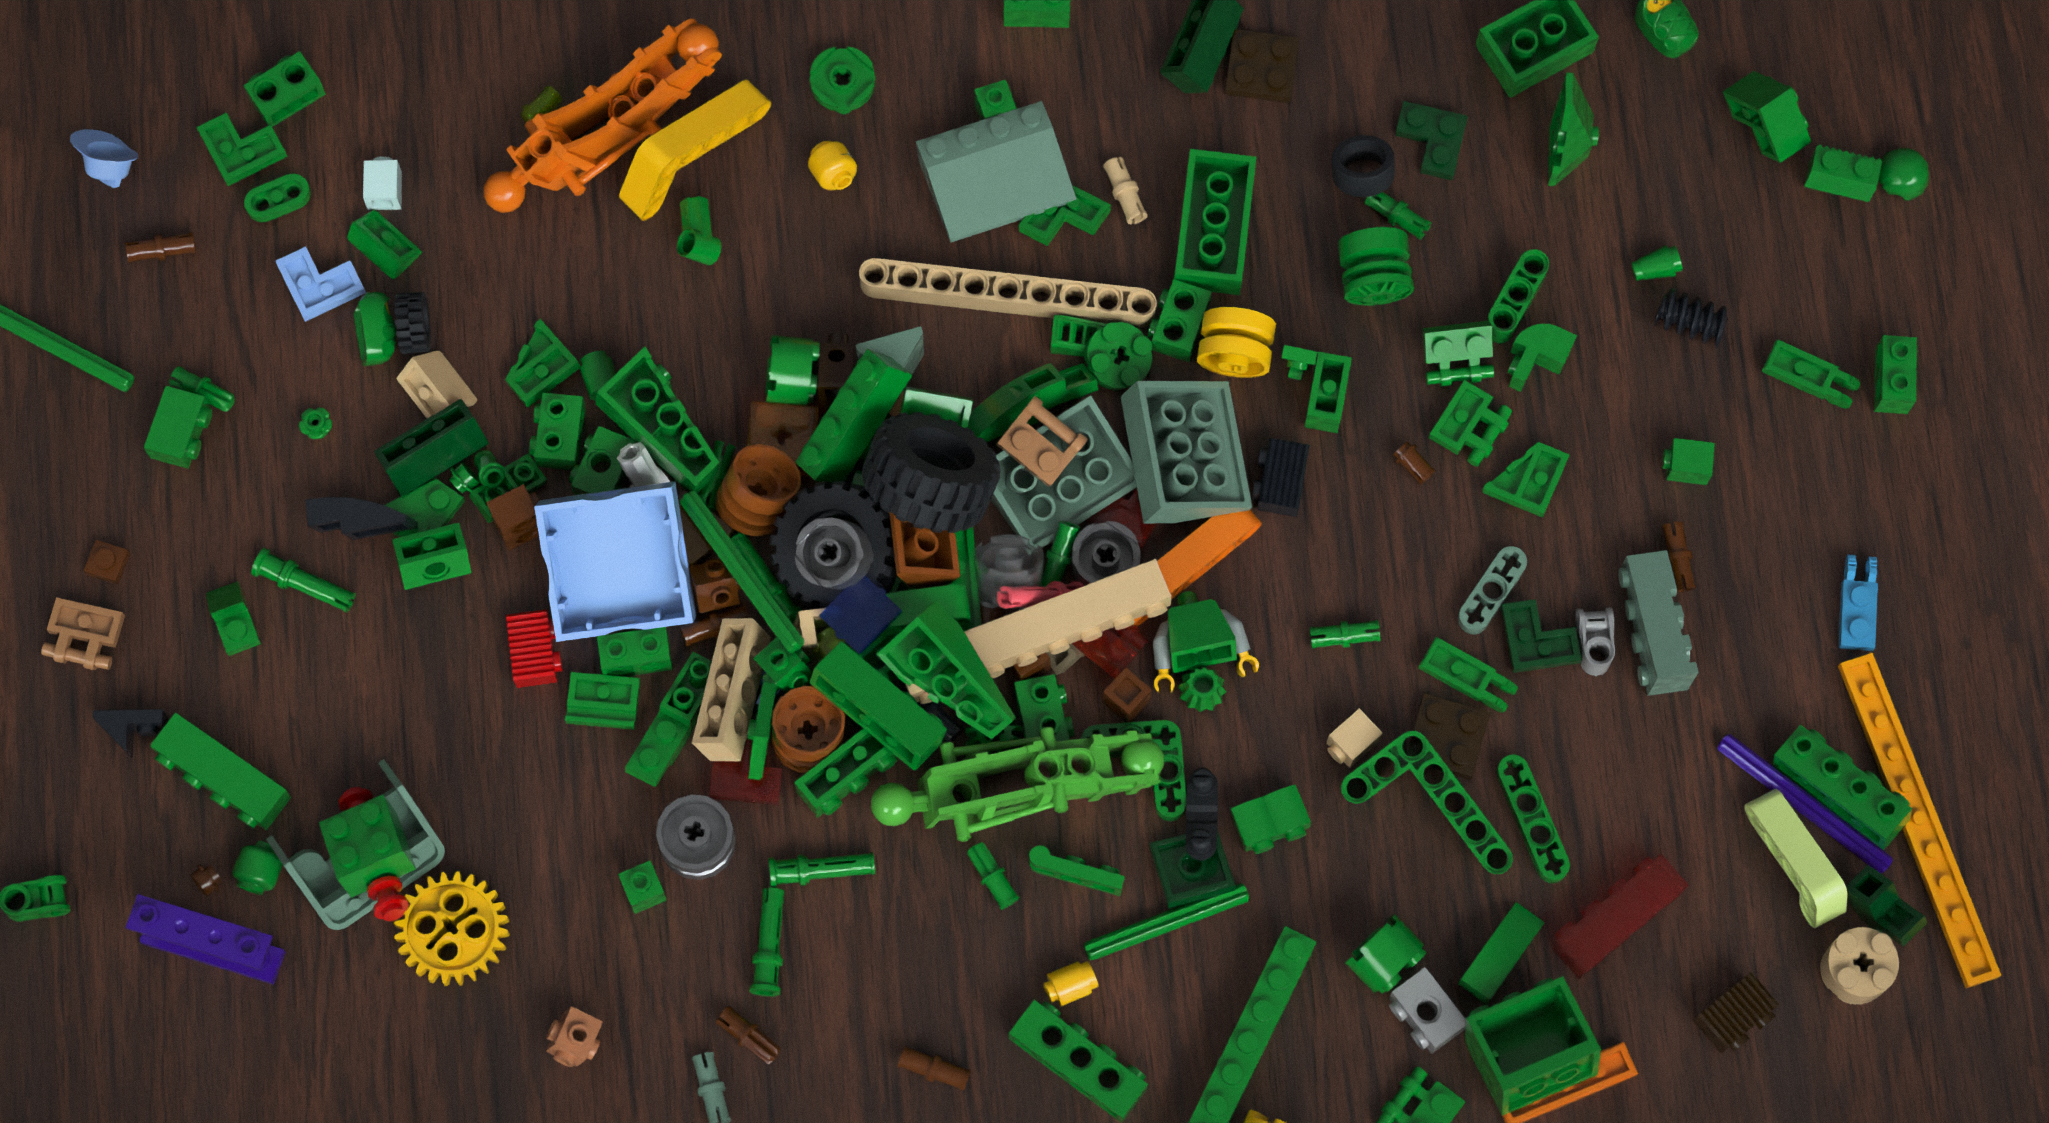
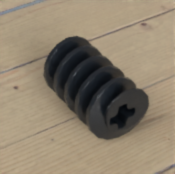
M1670 288L1663 296L1653 326L1660 319H1663L1664 330L1668 331L1675 323L1677 335H1681L1686 328H1689V339L1693 340L1701 332L1702 343L1706 344L1713 336L1715 337V348H1718L1728 320L1727 307L1722 305L1714 313V302L1709 301L1704 308H1701V298L1696 297L1691 304H1688V293L1684 292L1676 300L1675 289Z

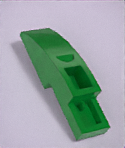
M1052 363L1046 364L1014 379L984 400L971 412L968 428L974 432L976 437H981L986 442L992 441L1006 432L1034 396L1043 402L1042 406L1044 408L1051 409L1055 405L1072 399H1079L1087 394L1098 391L1097 379L1083 363L1058 371ZM1032 416L1027 424L1030 426L1037 424L1038 419Z
M692 652L661 702L659 713L625 766L626 773L656 788L669 765L672 766L697 723L712 663L711 660Z

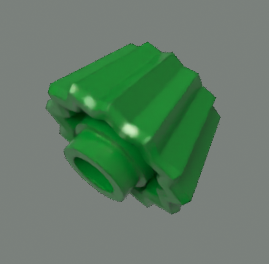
M1205 666L1200 669H1191L1189 674L1182 675L1183 682L1178 686L1182 692L1180 699L1186 701L1188 708H1196L1199 713L1205 709L1213 711L1216 704L1222 703V695L1227 692L1223 687L1224 679L1218 676L1216 670H1208Z

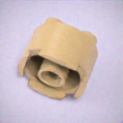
M1867 927L1852 928L1840 934L1822 956L1820 967L1822 980L1826 987L1843 1002L1850 1004L1869 1003L1879 997L1893 984L1898 974L1899 958L1888 935ZM1856 960L1865 965L1866 969L1863 972L1860 971V966L1854 965Z

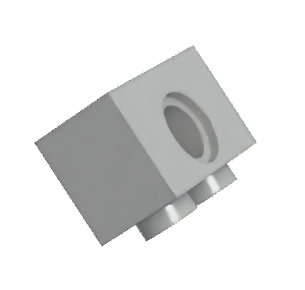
M1426 967L1393 990L1389 996L1392 1002L1389 1004V1007L1399 1021H1407L1413 1029L1410 1033L1413 1040L1422 1050L1427 1048L1431 1054L1466 1029V1019ZM1420 1005L1430 1006L1434 1010L1435 1018L1429 1021L1422 1020L1417 1014V1007Z

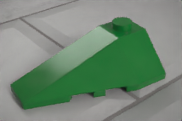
M1566 72L1549 124L1548 186L1558 184L1586 160L1592 146H1597L1599 127L1593 126V112L1574 73Z
M937 599L877 653L901 681L909 686L915 684L929 693L928 698L937 704L940 701L956 711L958 718L990 739H993L1016 718L962 627Z

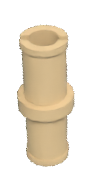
M1114 157L1106 161L1103 167L1114 188L1112 190L1115 200H1119L1127 218V223L1131 225L1132 223L1137 224L1147 218V212L1144 210L1137 194L1139 190L1138 185L1135 181L1131 180L1124 164V159L1122 157L1118 159Z

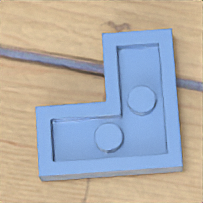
M306 247L275 261L305 322L366 293L351 261L319 274Z

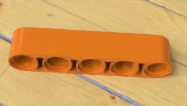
M1251 509L1211 517L1157 560L1171 594V600L1259 529L1262 522ZM1144 615L1134 619L1135 627L1145 622L1149 617Z

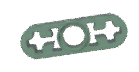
M1508 546L1503 548L1495 557L1460 609L1458 624L1464 632L1472 635L1483 632L1495 616L1527 566V557L1521 549ZM1511 557H1515L1518 569L1512 567L1504 578L1500 575L1506 563L1503 558L1509 560ZM1488 582H1495L1501 587L1502 595L1496 599L1488 598L1483 592V586ZM1479 603L1485 606L1479 616L1482 623L1475 621L1473 625L1468 623L1469 616L1466 612L1474 613Z

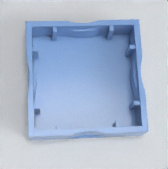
M675 481L539 500L534 506L541 551L549 573V600L556 642L601 636L622 629L634 628L645 630L694 622L696 609Z

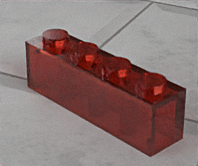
M1662 854L1654 860L1649 856L1646 857L1633 869L1636 873L1635 876L1627 882L1624 878L1618 880L1607 890L1611 896L1601 904L1597 899L1594 900L1581 912L1584 916L1582 920L1576 925L1569 921L1554 934L1558 940H1556L1552 949L1579 980L1688 888L1687 882Z

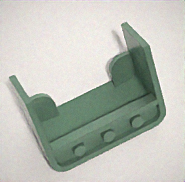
M383 759L378 764L394 786L385 792L384 796L398 814L416 870L398 877L402 882L403 889L437 866L444 857L445 849L403 784ZM272 835L266 839L328 928L341 930L350 926L373 910L374 905L378 902L370 899L367 891L351 898L337 880L331 859L325 861L316 850H301L288 859Z

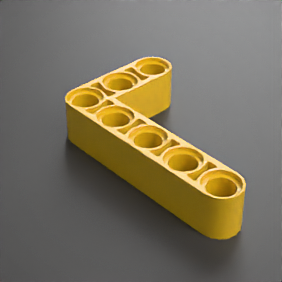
M744 80L653 134L638 148L619 193V198L642 221L648 220L662 206L676 171L758 122L768 112L772 103L749 80Z

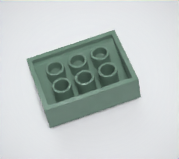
M1042 101L916 141L919 164L950 243L1022 220L1025 216L1034 213L1035 215L1044 213V210L1055 206L1057 208L1065 206L1068 202L1076 200L1054 129Z
M1137 381L1121 396L1143 524L1178 523L1248 511L1252 508L1229 381Z
M1091 395L1057 416L1060 421L1077 435L1082 433L1088 440L1050 487L1035 477L1004 450L996 455L1001 472L991 502L1030 554L1035 553L1055 539L1059 521H1068L1078 525L1137 487L1132 460ZM1045 425L1036 429L1037 432L1062 452L1069 446Z

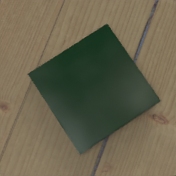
M1218 830L1216 852L1206 860H1197L1189 856L1185 847L1186 834L1149 843V849L1168 908L1236 891L1235 882Z

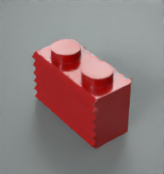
M547 609L506 615L513 681L516 688L557 683L556 672L563 671L560 651L554 652L552 639H556L553 619H550Z

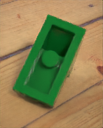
M238 581L206 593L210 614L217 625L228 656L261 644Z

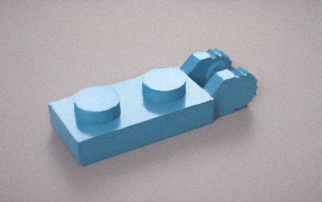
M1847 554L1844 580L1841 583L1838 647L1841 649L1874 651L1878 583H1875L1877 577V558L1871 556L1867 558L1865 563V581H1854L1857 566L1856 556Z

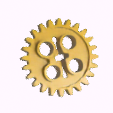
M456 871L453 881H449L445 872L441 873L439 883H435L433 878L429 876L427 877L429 887L424 889L419 884H416L415 888L418 895L416 897L408 894L405 895L410 904L403 914L405 919L394 922L397 928L404 931L394 936L395 940L401 943L406 942L398 951L401 955L411 954L405 963L408 967L419 964L416 969V974L419 977L429 971L428 980L430 983H434L439 976H442L444 986H448L451 977H455L461 986L463 985L464 975L467 974L475 982L477 981L476 970L480 969L488 974L489 970L485 963L488 960L494 963L499 962L494 954L495 950H506V946L499 941V938L509 937L510 933L508 930L500 928V926L507 924L509 918L506 915H498L506 907L503 902L493 904L498 897L497 892L493 890L485 894L488 888L487 882L482 881L475 886V877L470 874L465 882L462 881V876L458 871ZM454 897L464 899L460 910L450 912L446 909L450 899ZM473 908L477 909V912L474 915L466 917L469 914L470 910H472ZM427 919L436 921V927L431 933H419V926L423 921ZM452 923V925L457 927L458 932L454 935L448 932L447 924ZM477 923L484 924L486 929L481 937L471 938L468 936L469 928ZM437 941L432 949H427L429 943ZM452 945L458 948L454 959L449 961L441 959L440 954L445 947Z

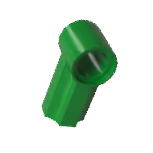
M701 196L687 197L680 202L683 231L678 237L676 249L680 256L710 266L720 256L721 241L718 237L712 236L708 199Z

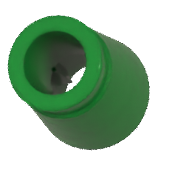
M1664 245L1631 262L1636 281L1676 277V273L1683 271L1676 245L1671 247Z

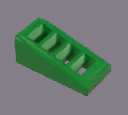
M1054 315L1051 354L1084 357V350L1090 332H1096L1107 323ZM1063 330H1070L1069 341L1062 340ZM1076 331L1083 332L1082 344L1075 343ZM1111 350L1110 355H1113L1115 360L1118 359V350Z

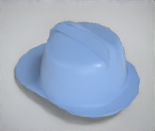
M93 129L79 130L70 136L71 144L83 155L87 175L100 180L112 188L119 187L121 179L128 176L132 161L138 159L137 152L130 149L119 138L104 131Z

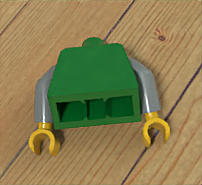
M1184 592L1177 597L1179 606L1171 607L1168 610V620L1160 624L1153 640L1154 668L1158 669V676L1154 680V687L1158 694V683L1161 679H1168L1171 682V693L1174 690L1175 683L1172 676L1169 675V668H1172L1173 673L1234 661L1237 660L1236 654H1238L1240 660L1236 664V672L1239 676L1245 677V671L1242 667L1245 661L1251 663L1254 673L1258 671L1259 662L1248 653V650L1251 648L1243 624L1239 619L1227 610L1220 609L1215 600L1209 599L1199 602L1194 592Z

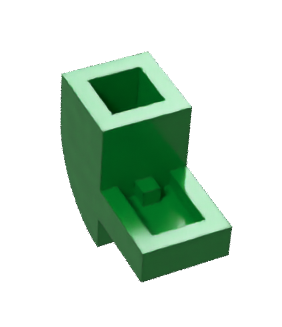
M1536 324L1524 329L1516 337L1510 352L1515 354V357L1507 372L1512 375L1509 387L1521 392L1534 364L1559 375L1571 352L1577 335L1552 324Z

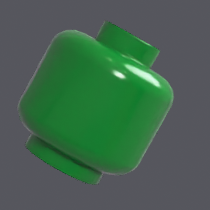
M257 840L255 846L245 845L241 848L233 867L232 875L237 880V887L254 894L263 895L264 891L274 889L283 864L269 843Z

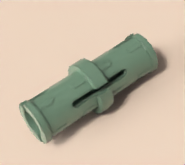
M714 1052L704 1053L707 1068L704 1067L701 1054L692 1057L691 1059L694 1063L700 1085L697 1089L698 1095L703 1097L709 1123H719L716 1111L719 1112L721 1123L730 1122L731 1117L729 1116L723 1091L726 1088L724 1082H720Z

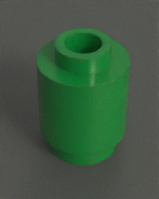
M605 351L588 353L580 360L582 364L580 372L589 398L595 401L597 391L617 373L612 358L607 357Z

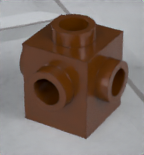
M713 559L706 563L689 566L693 596L699 613L721 610L740 604L738 590L742 589L720 559Z

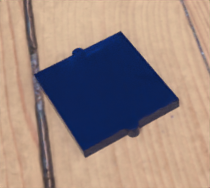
M864 576L856 584L847 587L819 616L836 632L835 636L837 639H843L860 655L902 613V610L886 596L884 588H878L871 580Z

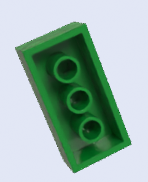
M1190 149L1175 280L1215 293L1240 295L1256 156Z

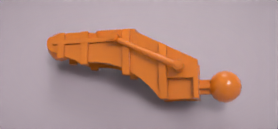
M688 19L677 27L668 25L662 31L664 36L645 49L639 47L633 53L635 58L621 71L612 74L609 80L600 87L589 85L583 91L585 96L547 114L538 113L533 119L528 120L525 128L531 136L519 148L510 145L506 149L517 166L511 172L499 171L489 176L484 184L483 192L486 203L497 212H512L519 208L524 201L525 185L528 182L554 191H558L568 185L575 196L583 194L586 189L585 183L618 160L620 156L639 142L644 141L649 135L652 136L662 130L656 121L679 99L685 100L691 94L690 90L705 75L709 77L715 71L713 65L722 57L718 50L719 40L716 33L707 25L698 24L695 19ZM678 52L680 57L686 61V64L680 69H677L671 61ZM607 117H610V120L607 122V125L582 138L572 141V139H574L575 137L579 136L580 134L595 126L599 122L603 121Z

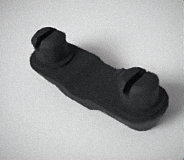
M1201 767L1193 772L1187 782L1185 847L1187 853L1192 858L1206 860L1216 852L1218 780L1209 769Z

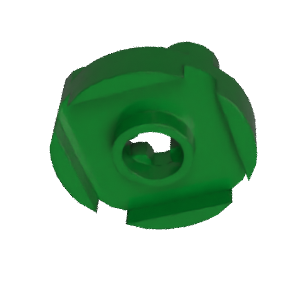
M847 47V49L829 48L820 53L811 65L809 81L812 94L822 106L829 110L836 111L839 114H848L852 110L863 106L874 92L876 78L873 64L865 53L854 47ZM847 73L850 75L848 84H836V74L843 76Z
M1124 322L1108 323L1094 332L1088 339L1084 350L1085 364H1088V369L1097 379V384L1109 390H1124L1130 388L1137 381H1142L1147 376L1152 365V342L1148 337L1144 336L1143 332L1131 324ZM1120 348L1124 351L1123 354L1126 356V361H1121L1117 365L1114 363L1115 357L1110 354L1111 350L1116 351Z

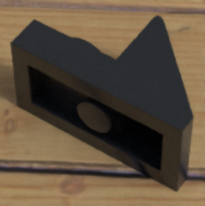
M163 709L93 710L92 715L98 725L131 758L133 757L134 732H137V735L157 736L158 731H161L169 721V717Z

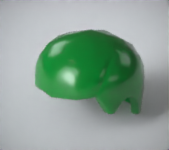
M1905 147L1887 152L1881 159L1882 166L1878 180L1886 193L1901 196L1906 201L1923 194L1929 184V169L1922 155L1918 151Z

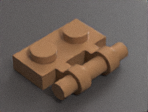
M56 598L47 631L50 634L59 635L57 644L45 642L42 646L41 654L52 657L55 662L66 664L67 661L83 664L86 669L96 670L97 668L109 670L112 665V657L101 655L100 651L102 645L116 648L125 615L120 611ZM72 639L89 642L87 650L71 648Z

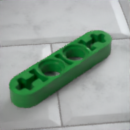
M1507 755L1502 758L1497 767V780L1538 875L1547 883H1559L1569 872V858L1528 763L1519 755ZM1508 764H1511L1513 768L1519 767L1521 769L1517 779L1520 786L1525 782L1528 783V786L1520 787L1511 792L1510 789L1515 788L1516 783L1512 775L1506 776L1504 774ZM1523 794L1532 796L1536 803L1535 809L1530 812L1520 810L1517 806V798ZM1535 826H1543L1549 832V840L1542 844L1534 842L1530 836V830ZM1552 845L1555 846L1556 849L1551 850L1550 856L1554 863L1560 862L1562 864L1557 875L1552 870L1546 871L1545 867L1549 862L1546 853L1539 856L1537 852L1545 851Z

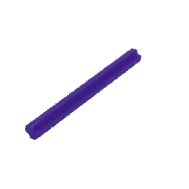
M1727 734L1717 746L1718 751L1771 791L1778 789L1794 809L1869 866L1882 874L1891 865L1893 858L1734 736Z

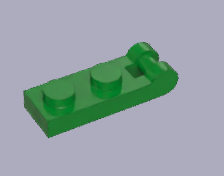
M1040 845L1031 849L1029 866L1032 871L1121 896L1125 876L1119 875L1120 871L1107 865H1100L1099 869L1085 865V860L1067 855L1065 859L1052 856L1046 847Z

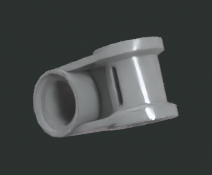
M1609 607L1605 608V611L1584 612L1582 608L1576 609L1575 626L1582 657L1581 667L1590 675H1603L1608 671L1615 656L1613 609ZM1600 651L1604 654L1606 660L1601 662L1595 661L1589 652Z

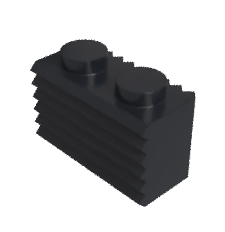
M1270 438L1268 448L1261 447L1258 467L1264 468L1262 480L1255 479L1252 499L1258 500L1257 510L1297 517L1310 445Z

